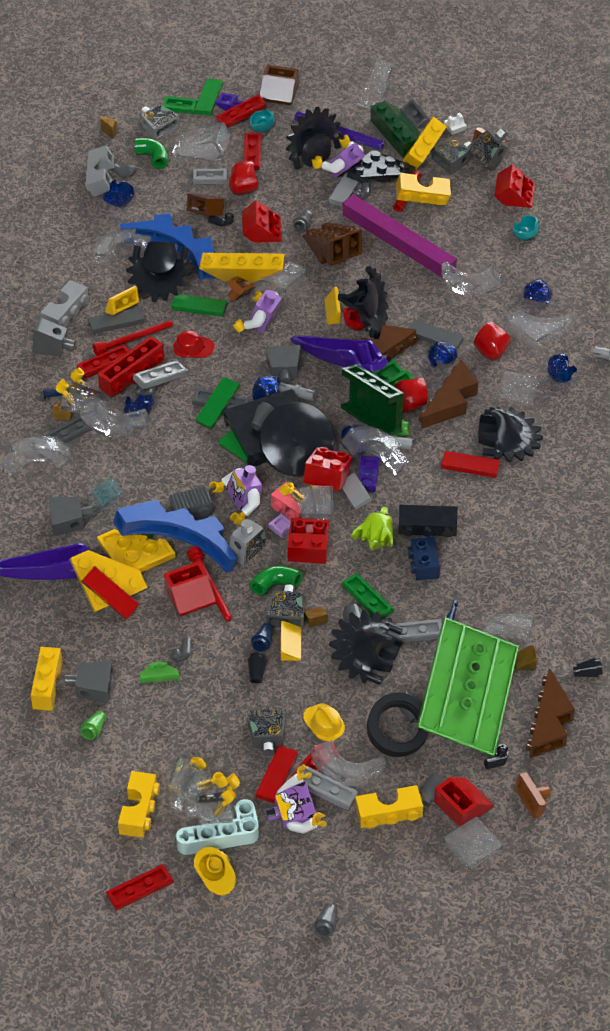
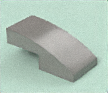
M355 472L349 475L342 489L355 510L372 501Z

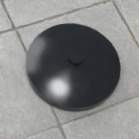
M291 402L278 406L266 417L260 429L259 444L265 460L276 471L287 476L302 477L305 472V463L317 447H326L333 451L334 433L329 420L320 410L306 403Z

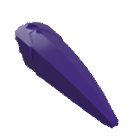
M303 335L290 338L291 342L300 345V348L309 354L338 366L348 367L358 364L367 371H377L383 369L388 363L387 356L382 355L371 340L336 339Z
M77 543L66 547L63 546L0 560V576L33 580L78 578L69 559L87 550L90 551V548L83 543Z

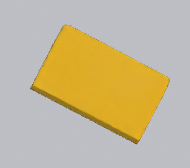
M133 286L109 298L105 313L115 315L139 303L137 286Z
M334 287L324 300L327 324L341 323L337 287Z
M281 621V661H301V627Z

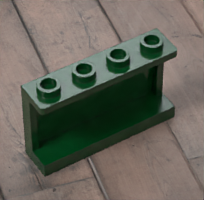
M358 364L342 368V376L350 380L349 401L341 404V409L384 437H392L395 434L401 433L404 393Z

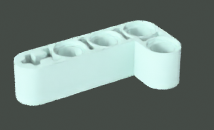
M243 799L236 804V819L180 829L176 834L178 851L181 854L189 855L197 853L204 847L223 849L256 842L259 838L255 806L250 800Z

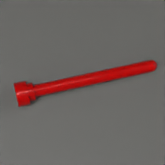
M169 320L106 343L101 341L92 344L93 351L98 356L107 352L108 349L173 326V322Z
M199 546L190 548L186 553L189 561L193 563L201 562L208 575L216 604L224 620L230 622L232 616L203 562L204 554Z

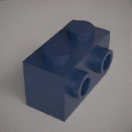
M434 537L411 539L410 547H407L408 559H412V562H410L411 574H415L416 581L438 579L440 565Z

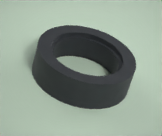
M406 693L387 694L377 700L370 711L367 719L368 737L373 746L385 755L391 757L411 755L422 747L429 732L418 728L416 736L410 741L404 743L392 742L381 733L379 717L389 708L401 707L410 711L418 721L422 702Z

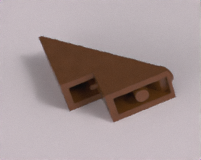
M331 222L321 225L322 228H319L322 231L328 230V232L334 231V233L340 232V234L346 235V259L362 254L361 228L349 227V225L343 226V224L337 225V223L331 224Z
M316 228L306 230L307 234L302 235L321 265L329 263L331 266L346 261V235L340 234V232L316 230Z
M382 325L379 340L361 338V340L373 341L379 352L387 356V360L390 362L392 358L401 355L408 347L414 346L418 338L416 337V329Z
M460 360L457 365L453 366L450 376L445 378L443 386L437 389L434 399L428 402L427 409L419 415L418 422L421 423L422 429L466 414L467 402L465 399L477 395L478 382L463 360Z
M551 669L548 670V675H543L542 686L545 687L544 690H540L538 702H541V704L535 708L534 718H537L536 723L532 722L530 734L533 737L532 739L528 738L526 751H530V758L566 746L567 733L562 724L574 720L575 709Z

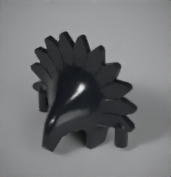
M316 106L313 113L311 110L306 109L305 118L298 115V125L292 124L290 126L294 133L286 137L287 140L292 142L286 147V150L292 152L289 160L293 161L294 169L301 168L299 156H301L304 165L307 167L313 166L312 159L316 160V156H321L322 162L328 159L331 152L330 140H333L335 149L341 148L339 137L342 136V133L336 131L341 123L339 121L334 122L336 114L331 113L329 115L328 108H324L321 112L320 107Z
M160 241L148 242L142 258L140 257L141 246L134 245L133 256L128 258L133 266L126 269V272L133 274L128 283L136 284L138 293L142 292L141 298L143 300L151 295L152 302L154 303L157 302L159 296L164 301H167L169 292L177 296V286H186L182 277L191 274L190 271L185 269L192 262L188 259L189 248L182 247L181 259H177V244Z
M367 266L365 271L370 276L369 279L357 280L356 284L359 288L349 294L339 293L337 300L361 315L360 321L365 326V331H369L370 337L379 339L382 325H386L385 320H388L386 310L389 308V305L385 301L388 294L384 291L385 282L381 281V273H377L376 268Z
M501 407L485 408L484 414L480 415L478 443L494 447L495 449L483 448L482 455L493 456L497 460L504 456L507 462H511L513 456L520 461H523L524 454L532 457L534 456L532 449H540L541 447L536 442L543 440V436L537 434L541 431V427L533 426L534 418L524 419V411L515 414L512 407L506 412Z
M366 610L362 611L360 618L351 612L349 613V622L340 619L338 624L341 629H333L331 631L336 640L330 641L329 646L337 650L331 655V658L342 660L338 670L349 669L350 679L360 674L362 683H366L368 680L379 685L382 677L371 673L372 669L382 672L391 671L403 641L387 633L389 630L400 635L403 627L393 624L392 618L381 621L380 612H376L371 618Z

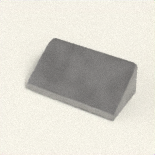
M414 99L401 108L402 112L417 129L426 126L430 121V118Z

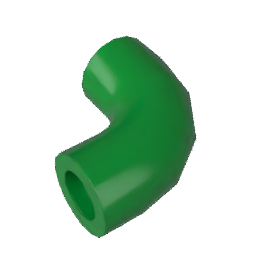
M135 138L136 155L151 156V163L154 168L164 169L167 167L168 152L161 142L150 138Z
M284 565L271 566L259 572L250 581L249 587L252 592L260 596H264L275 585H292L296 589L302 581L303 573L300 570Z

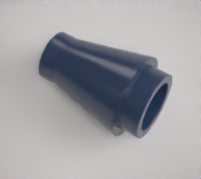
M264 623L252 637V647L256 651L263 652L270 647L273 632L271 624Z

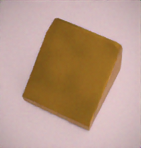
M100 117L101 130L114 139L117 133L116 119Z
M58 401L53 406V418L70 421L76 404L70 405L69 402Z
M322 606L303 611L309 628L328 623V614Z
M535 645L517 652L516 670H533L537 668Z

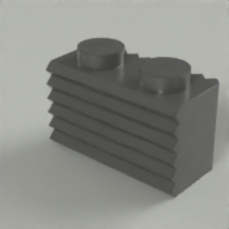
M205 486L169 496L172 511L187 508L194 518L206 517L213 513V503Z

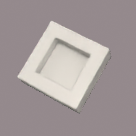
M460 113L456 117L449 116L448 120L444 121V125L447 126L446 128L452 135L467 129V125L464 123L463 116Z

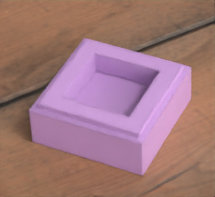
M281 513L268 523V528L282 538L289 532L291 520Z

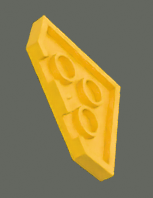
M116 529L97 536V542L108 558L136 568L141 573L176 558L174 550L165 539L153 540L148 539V536L140 534L122 536Z
M87 550L69 559L94 612L109 605L81 582L93 566L97 567L129 596L148 588L140 570Z

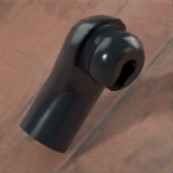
M230 212L225 213L223 218L209 216L208 222L220 227L230 225L234 222V214Z
M505 744L497 746L493 758L484 760L486 769L506 764L509 752Z

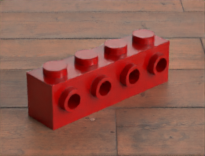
M152 336L145 339L98 373L99 389L111 398L120 393L127 386L135 382L133 380L135 373L154 368L165 360L164 345Z

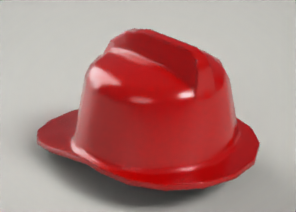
M191 330L177 335V340L173 343L175 355L185 358L208 357L212 355L215 343L211 339L199 336L195 331Z

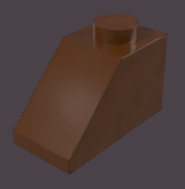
M187 194L186 211L205 216L223 215L224 198L211 195Z

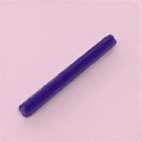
M298 111L294 116V120L298 122L297 116L300 115L305 118V113ZM339 126L336 130L342 133L340 137L344 138V135H348L351 141L377 150H382L384 147L382 140L342 126Z

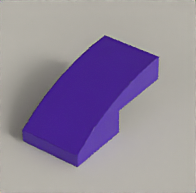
M222 93L216 101V105L226 111L244 101H239L237 95Z
M361 455L358 478L366 491L375 492L380 457Z

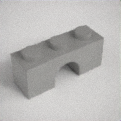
M107 145L91 150L88 153L85 187L93 196L112 191L113 179L107 170L114 168V155Z
M71 280L60 290L61 303L63 304L49 302L40 312L41 318L67 327L73 316H77L81 307L88 303V287Z

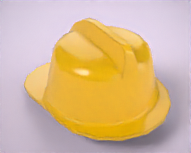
M323 703L306 708L303 719L320 740L334 741L343 735L345 725L334 708Z
M214 847L200 849L195 854L194 867L206 887L217 895L223 896L230 893L234 889L236 875L227 855Z

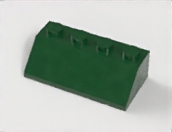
M383 101L371 106L370 121L399 155L404 158L419 138V130L398 107L389 102Z

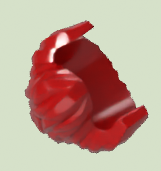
M346 307L343 310L346 326L354 331L365 329V326L360 321L361 315Z

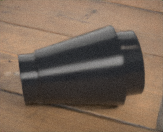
M254 652L248 658L251 683L260 684L262 682L268 662L266 655L263 653Z
M594 657L573 665L575 677H598V675L603 674L600 658L595 659Z

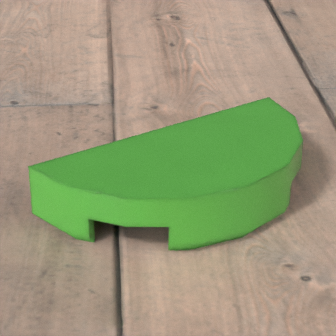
M155 662L149 664L148 668L140 673L139 682L179 680L180 675L178 670L168 665L167 662Z

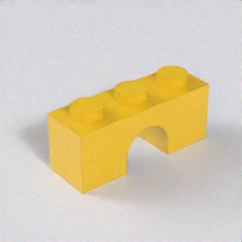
M433 116L402 161L415 166L417 170L447 126Z
M400 173L396 181L397 200L447 205L451 196L450 180L433 177L429 187H424L418 183L417 175Z
M40 647L31 691L33 709L53 711L56 698V678L60 677L62 667L61 648Z
M131 771L127 786L128 799L136 800L140 803L133 807L122 806L118 821L120 835L144 838L146 830H150L151 818L149 816L150 813H154L156 806L154 796H158L160 791V783H157L156 774Z
M417 785L397 789L396 802L391 805L382 804L378 800L376 793L355 796V809L361 828H375L377 825L382 824L393 825L398 821H414L423 817V804Z

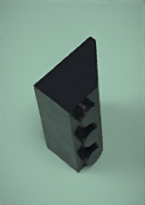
M399 504L398 534L405 536L423 535L425 537L457 536L458 506Z

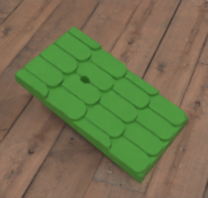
M444 617L417 721V728L493 757L495 756L519 646Z

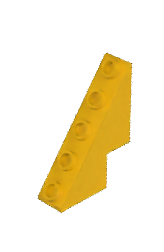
M202 253L199 269L224 282L239 276L250 283H254L282 271L285 254Z

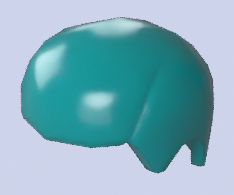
M268 109L254 112L250 117L252 129L261 133L269 131L275 123L273 112H270Z
M526 215L522 217L521 222L517 223L515 221L514 228L512 229L513 234L521 240L534 238L539 232L537 217Z

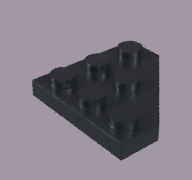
M371 150L347 171V177L361 183L368 182V179H377L378 182L391 181V178H398L400 173L411 174L412 171L415 173L416 167L407 162L399 161L394 157L381 154L379 151Z

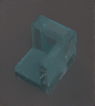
M111 476L91 492L100 504L104 506L119 495L122 489Z

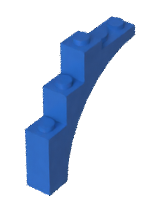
M171 213L154 215V220L120 224L122 241L171 242L177 244L178 252L181 254L182 247L189 248L188 259L192 261L191 263L197 270L199 279L216 278L199 269L202 253H214L211 237L193 239L191 225L173 227Z
M158 500L120 508L116 511L113 523L122 536L156 534L172 537L193 546H199L226 573L234 568L237 557L222 537L224 527L215 516L195 521L187 508L166 513Z

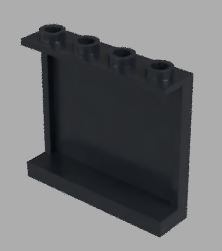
M292 389L223 410L224 423L226 427L230 426L247 457V465L259 466L267 462L260 449V430H255L251 427L257 406L262 402H266L275 409L286 403L299 402Z

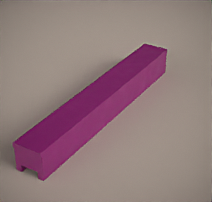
M353 194L342 202L343 216L443 279L447 278V274L451 271H456V257Z

